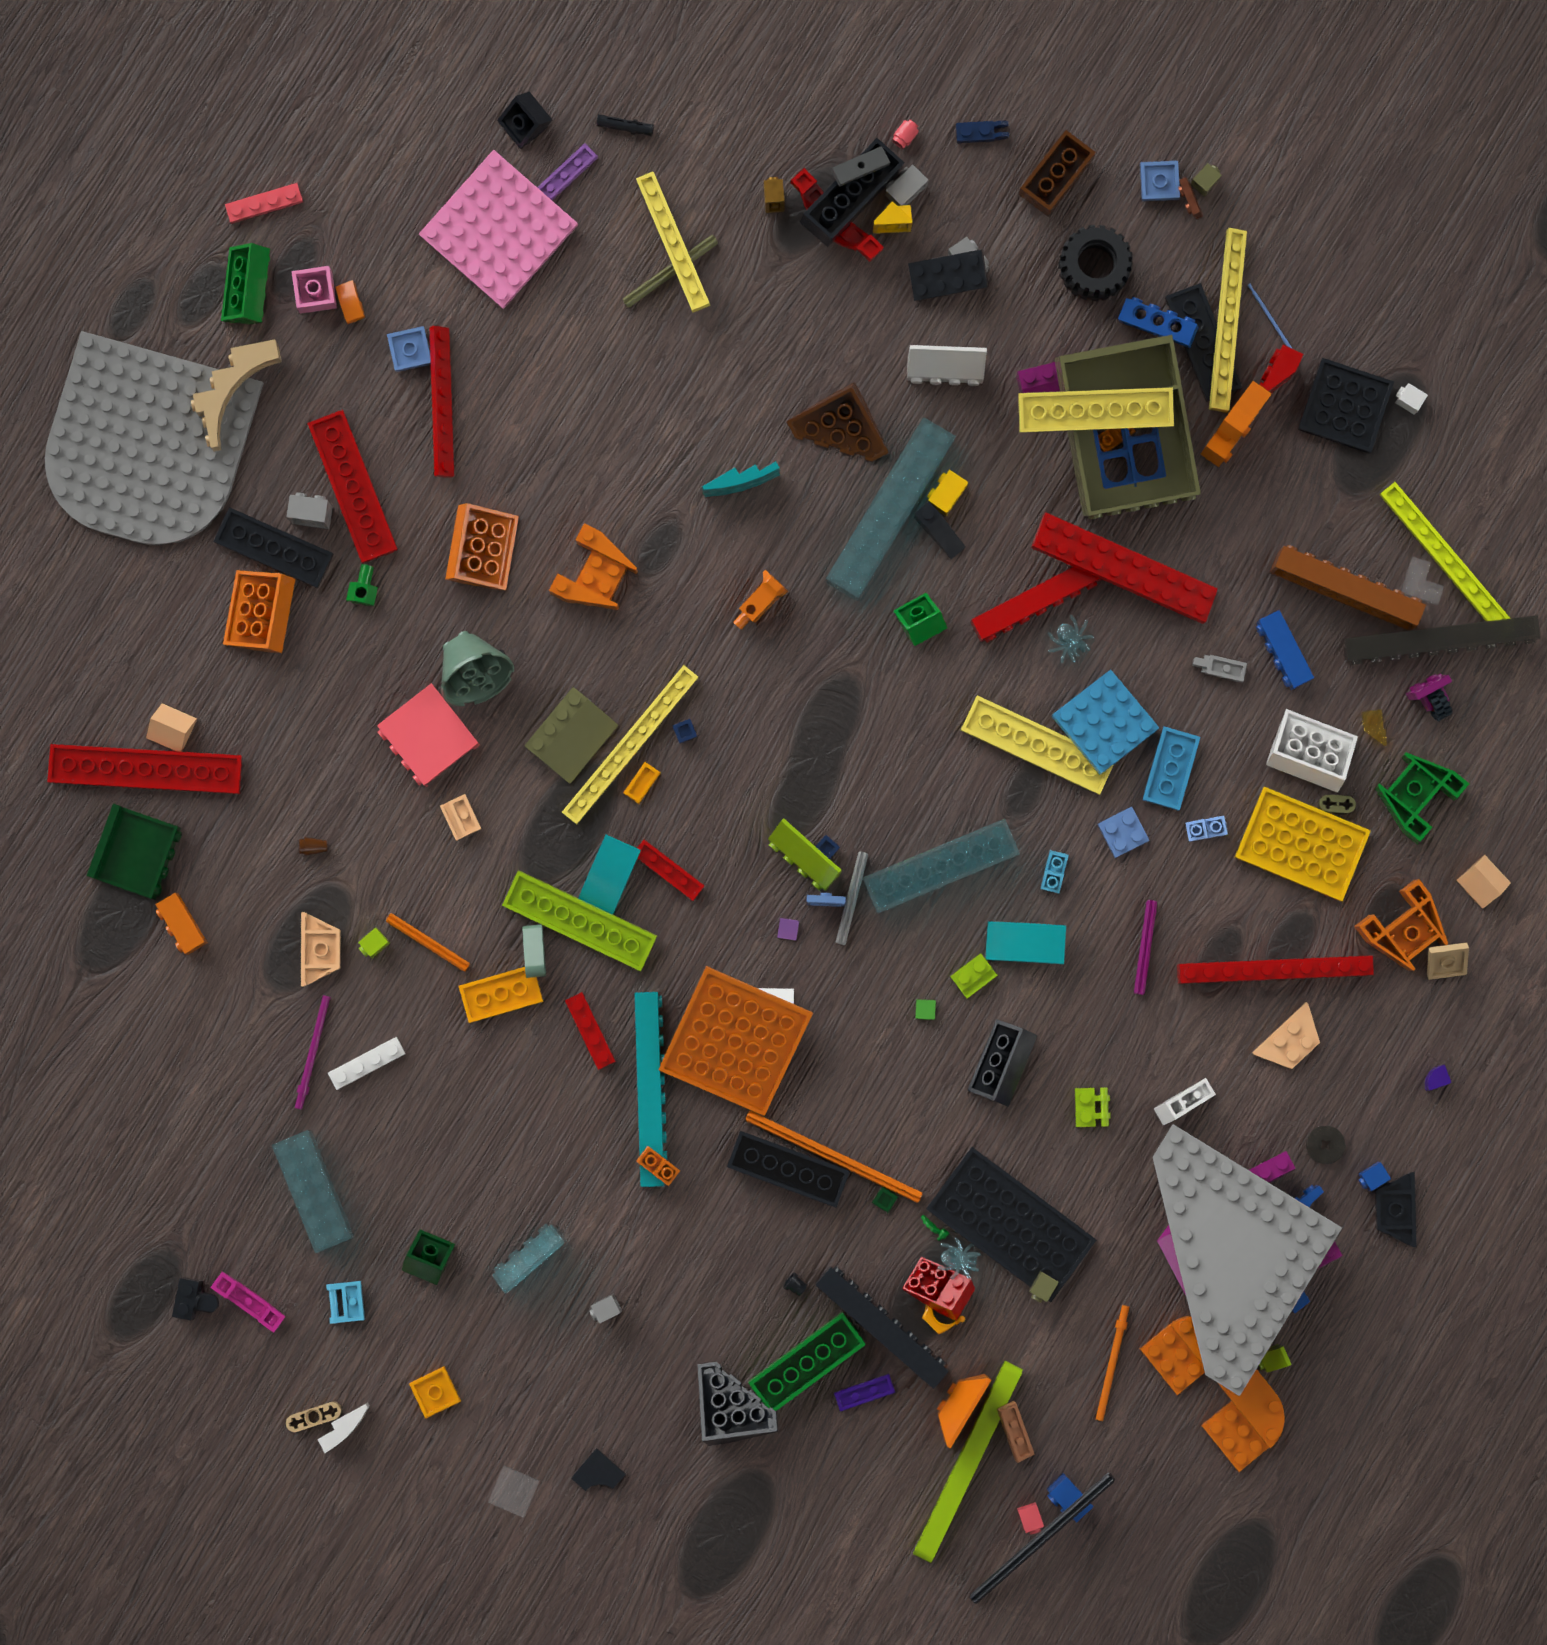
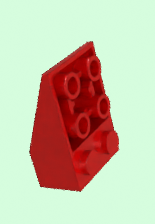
M1282 345L1281 349H1276L1269 361L1272 366L1268 365L1261 378L1264 382H1260L1259 385L1273 393L1291 379L1304 354L1286 345Z
M923 1257L920 1258L902 1288L936 1312L957 1321L975 1291L971 1278Z

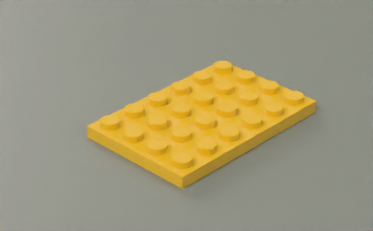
M1263 787L1234 858L1342 902L1371 830Z

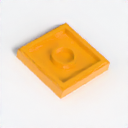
M445 1366L409 1383L425 1419L461 1402Z

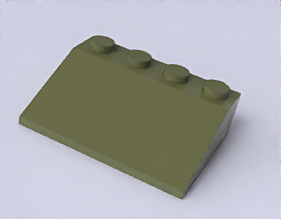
M572 687L525 744V748L571 784L619 725L587 697Z

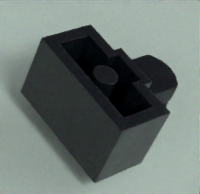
M185 1277L180 1278L172 1317L190 1321L194 1320L197 1311L206 1313L216 1311L219 1307V1299L214 1294L201 1292L203 1281Z

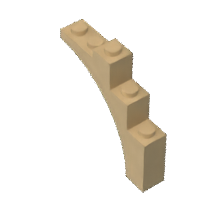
M275 339L230 348L229 361L230 365L234 367L212 371L210 384L212 389L215 390L193 394L194 400H191L193 412L196 411L199 417L205 416L202 417L204 429L207 428L208 435L205 436L206 443L214 452L221 450V422L226 406L234 392L254 373L267 366L282 362L279 346Z

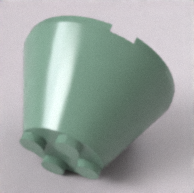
M463 631L450 642H446L443 645L441 692L448 703L455 706H465L464 703L474 702L475 705L482 703L500 693L511 681L510 675L514 672V665L511 659L478 636L469 634L468 631Z

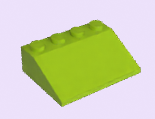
M784 818L768 838L769 846L775 852H782L785 855L783 859L790 865L794 863L799 868L797 871L804 878L807 876L813 880L811 884L819 891L821 889L826 891L841 874V869Z

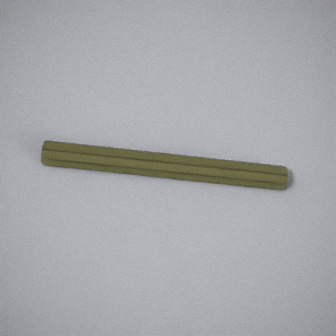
M711 235L688 251L691 261H695L718 244L717 239ZM670 264L624 297V304L628 308L673 277L676 274L673 265Z

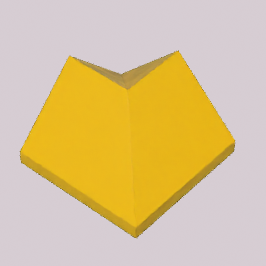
M891 202L874 220L873 233L911 232V206H897L894 202Z

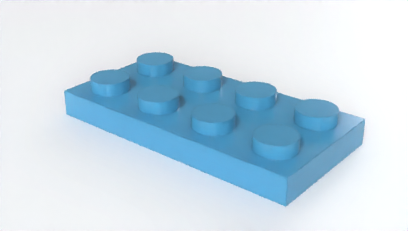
M1163 727L1142 798L1143 801L1177 811L1180 810L1201 737Z

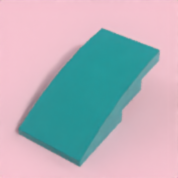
M775 461L759 471L755 464L740 474L736 468H733L702 486L704 497L720 496L753 488L779 476L780 467Z
M605 835L578 898L614 915L641 850Z
M988 921L985 959L1064 964L1066 925Z

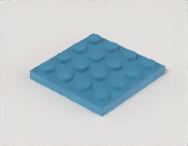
M1111 669L1051 716L1099 775L1159 729L1158 725Z

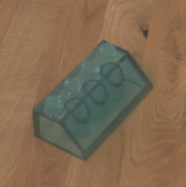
M545 1224L538 1230L540 1234L535 1239L531 1236L523 1243L525 1247L521 1251L516 1249L508 1256L510 1260L506 1264L501 1262L493 1269L495 1273L492 1276L505 1294L511 1291L567 1242L553 1224L550 1226Z

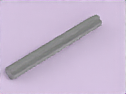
M858 852L836 938V943L840 945H845L868 858V854L865 852Z

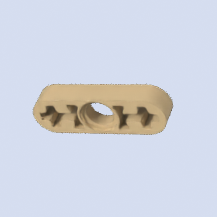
M329 1402L292 1414L286 1420V1427L291 1432H298L335 1420L342 1413L341 1405L337 1402ZM331 1405L333 1408H337L338 1411L335 1412V1416L330 1413L325 1415L326 1419L323 1420V1413L320 1408H323V1412L328 1411ZM315 1411L319 1414L317 1422L309 1420L310 1412ZM302 1414H305L304 1418L308 1424L307 1426H305V1422L298 1424V1428L291 1426L290 1423L293 1421V1418L300 1420L303 1419Z

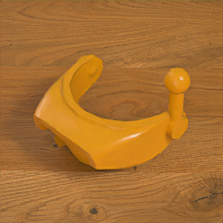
M927 1305L922 1319L938 1335L949 1330L955 1324L958 1325L960 1322L965 1321L964 1316H959L957 1321L951 1324L940 1323L934 1317L932 1308Z

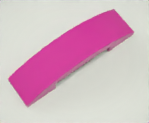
M223 1271L210 1287L256 1318L259 1323L273 1333L286 1317L262 1297Z

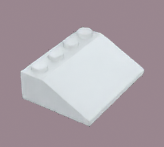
M910 345L907 381H911L913 384L929 381L930 384L934 385L941 384V382H949V385L968 383L969 386H978L984 380L987 348Z
M1286 709L1266 765L1338 793L1345 782L1358 736Z

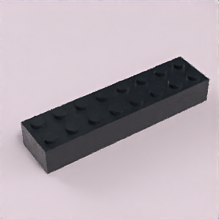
M829 1266L815 1282V1285L934 1389L949 1372L946 1368L948 1364L939 1356L937 1358L932 1356L933 1351L924 1343L920 1345L917 1342L918 1337L910 1330L906 1333L902 1329L903 1324L895 1317L891 1320L887 1316L889 1312L880 1304L878 1307L872 1303L874 1299L867 1292L862 1294L857 1290L859 1285L851 1278L847 1281L843 1277L844 1272L837 1266L834 1268Z

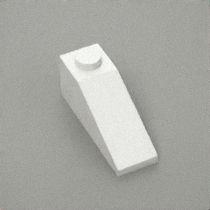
M1205 1078L1158 1105L1154 1110L1161 1123L1165 1125L1186 1114L1216 1094Z

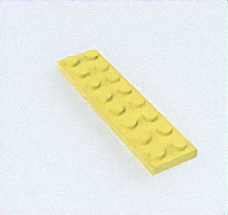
M1173 387L1018 393L1019 432L1174 426Z
M978 695L960 730L1100 795L1113 767L1112 765L1099 775L1070 738Z

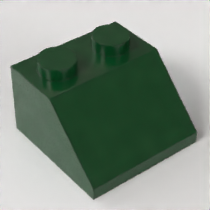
M419 1229L405 1257L402 1271L438 1285L455 1244Z

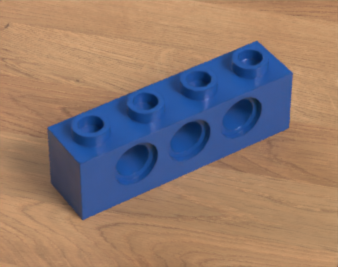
M1132 297V299L1126 298L1118 318L1119 322L1158 337L1172 335L1175 343L1188 348L1191 347L1198 330V325L1195 323L1196 320L1189 317L1179 318L1177 313L1167 310V313L1163 312L1159 306L1151 303L1149 306L1144 305L1142 300ZM1139 311H1146L1145 318H1137V313ZM1157 317L1164 318V322L1160 326L1154 325V320ZM1176 323L1182 325L1179 332L1172 331V326Z

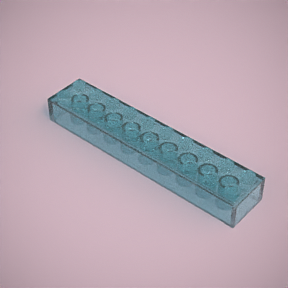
M922 418L826 577L827 584L859 601L955 442V435L930 420Z

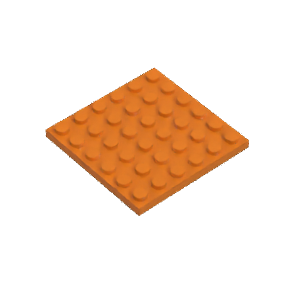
M706 966L660 1064L659 1071L765 1116L813 1012Z

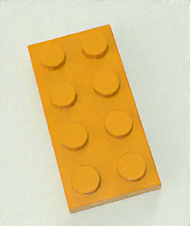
M525 967L459 986L469 1023L544 1002L537 977L526 978Z

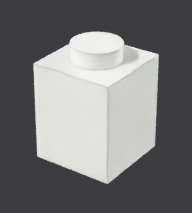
M1408 383L1405 388L1401 386L1397 392L1396 397L1398 399L1395 403L1415 415L1428 395Z

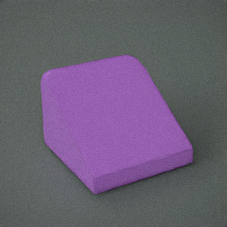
M780 918L777 938L796 941L799 921Z

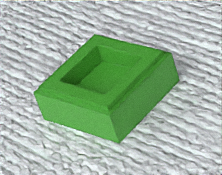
M916 999L915 1019L935 1020L936 1000Z

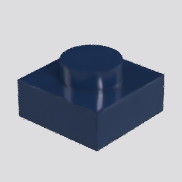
M690 719L673 725L679 744L697 737Z
M827 835L815 846L829 859L840 849Z

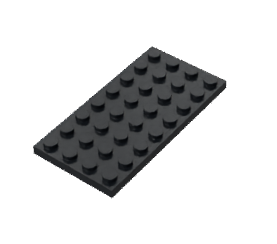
M973 1147L969 1149L926 1208L1029 1287L1033 1285L1040 1271L1058 1281L1048 1300L1049 1302L1053 1301L1097 1241V1239Z

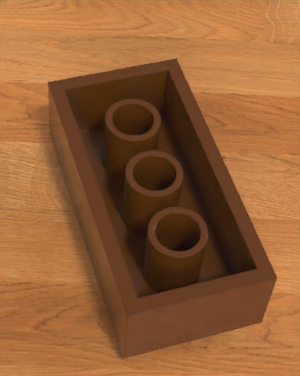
M1065 130L1020 187L1018 195L1049 217L1093 161L1096 152Z

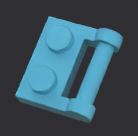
M361 1281L326 1284L330 1299V1324L365 1320ZM336 1289H342L344 1316H339Z

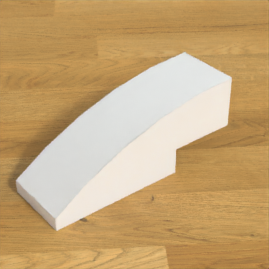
M369 1403L331 1423L335 1430L318 1439L324 1453L336 1447L353 1432L369 1409Z

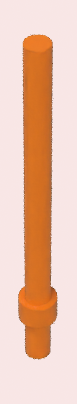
M1122 1305L1119 1320H1116L1115 1324L1117 1329L1096 1415V1420L1100 1421L1104 1419L1123 1333L1128 1325L1126 1320L1129 1306Z

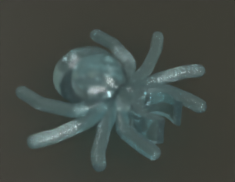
M1070 615L1075 630L1069 624L1060 625L1057 630L1059 641L1048 632V636L1058 645H1063L1055 649H1049L1048 652L1051 653L1064 649L1060 662H1064V657L1068 651L1070 659L1075 663L1076 660L1073 655L1080 656L1077 653L1078 647L1082 652H1085V648L1087 651H1090L1089 646L1082 639L1094 638L1093 635L1081 636L1088 624V620H1085L1083 627L1078 633L1077 622L1073 615Z
M957 1237L955 1241L958 1248L941 1243L940 1246L949 1248L941 1254L942 1263L949 1267L938 1266L937 1268L939 1270H952L957 1267L955 1273L951 1276L952 1280L958 1275L961 1268L968 1279L971 1276L967 1273L966 1269L979 1271V1268H976L977 1256L981 1254L978 1252L967 1253L974 1246L972 1243L964 1251Z

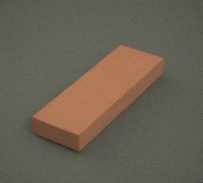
M1012 1401L998 1408L997 1412L1015 1461L1019 1463L1035 1455L1017 1403Z

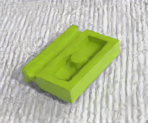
M980 953L950 977L967 999L998 975Z

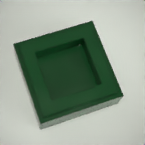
M881 1187L872 1203L889 1213L898 1196Z

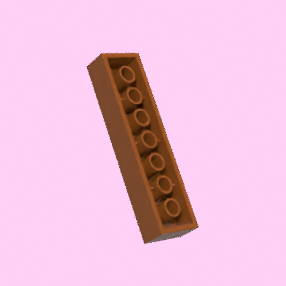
M1283 546L1278 551L1269 573L1408 631H1412L1418 626L1426 604H1423L1421 599L1404 596L1405 593L1397 589L1393 591L1387 589V586L1383 583L1370 582L1368 577L1360 574L1358 576L1351 574V571L1347 568L1340 567L1339 569L1334 567L1330 561L1317 560L1315 555L1307 552L1305 554L1298 552V549L1294 546Z

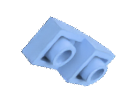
M1225 816L1185 823L1189 842L1228 835Z

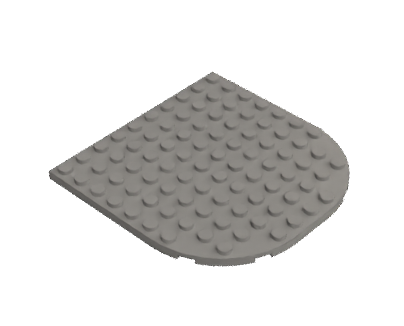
M81 331L45 451L46 476L54 497L61 507L82 525L92 530L146 545L178 543L195 536L212 523V520L222 511L228 500L264 383L248 378L234 392L226 406L221 422V450L214 452L206 443L205 436L208 435L207 428L204 429L202 417L205 416L199 417L196 411L193 412L191 400H194L193 394L215 390L211 387L210 378L212 377V371L219 369Z

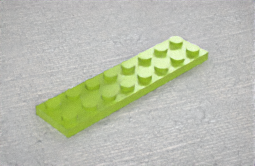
M519 870L502 906L639 971H642L657 938V935Z

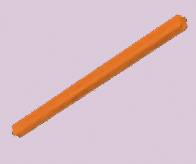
M749 1111L745 1120L916 1203L922 1197V1192L757 1113Z

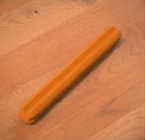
M392 913L388 915L387 923L462 971L468 969L469 962Z

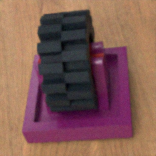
M1441 673L1426 678V683H1417L1409 688L1410 691L1405 693L1409 700L1420 699L1426 711L1430 712L1431 716L1437 721L1453 713L1450 700L1443 687L1451 683L1452 680L1449 675H1442Z

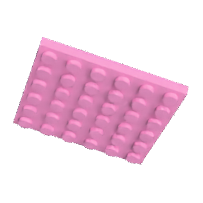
M493 150L422 229L419 236L504 309L578 226V223Z

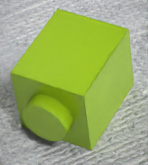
M374 928L358 942L361 945L359 950L365 957L369 955L371 958L390 944L378 928Z

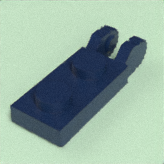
M1005 120L956 123L957 143L991 142L1008 139V132L994 134V128L1008 127L1009 122Z

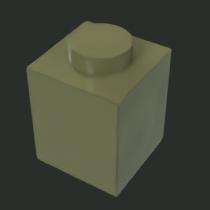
M1207 163L1193 178L1191 186L1205 197L1219 182L1222 176L1220 170L1216 166H1211Z
M1040 1271L1029 1290L1032 1293L1031 1298L1040 1303L1043 1300L1048 1302L1058 1281Z

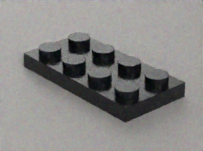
M982 249L908 263L914 301L989 287Z

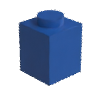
M1381 1162L1373 1164L1358 1174L1360 1185L1364 1190L1367 1188L1368 1191H1373L1391 1179Z

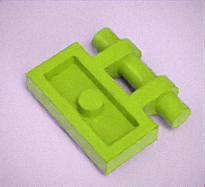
M1074 1088L1076 1127H1096L1095 1119H1101V1126H1109L1111 1113L1108 1110V1101H1110L1108 1088H1100V1095L1095 1096L1094 1088ZM1095 1101L1101 1102V1113H1095Z

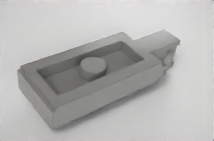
M1205 655L1204 659L1195 657L1192 666L1202 668L1201 672L1207 675L1243 683L1247 663L1214 655Z

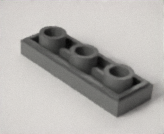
M881 146L832 167L831 172L840 187L888 166L890 161Z

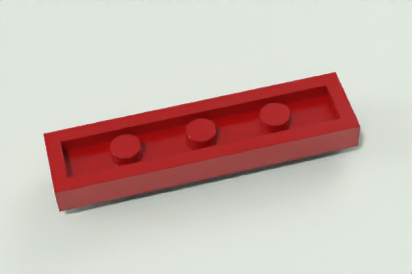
M643 839L637 847L641 850L638 860L692 901L695 900L705 887V885Z
M583 992L565 1000L597 1069L600 1070L616 1062Z

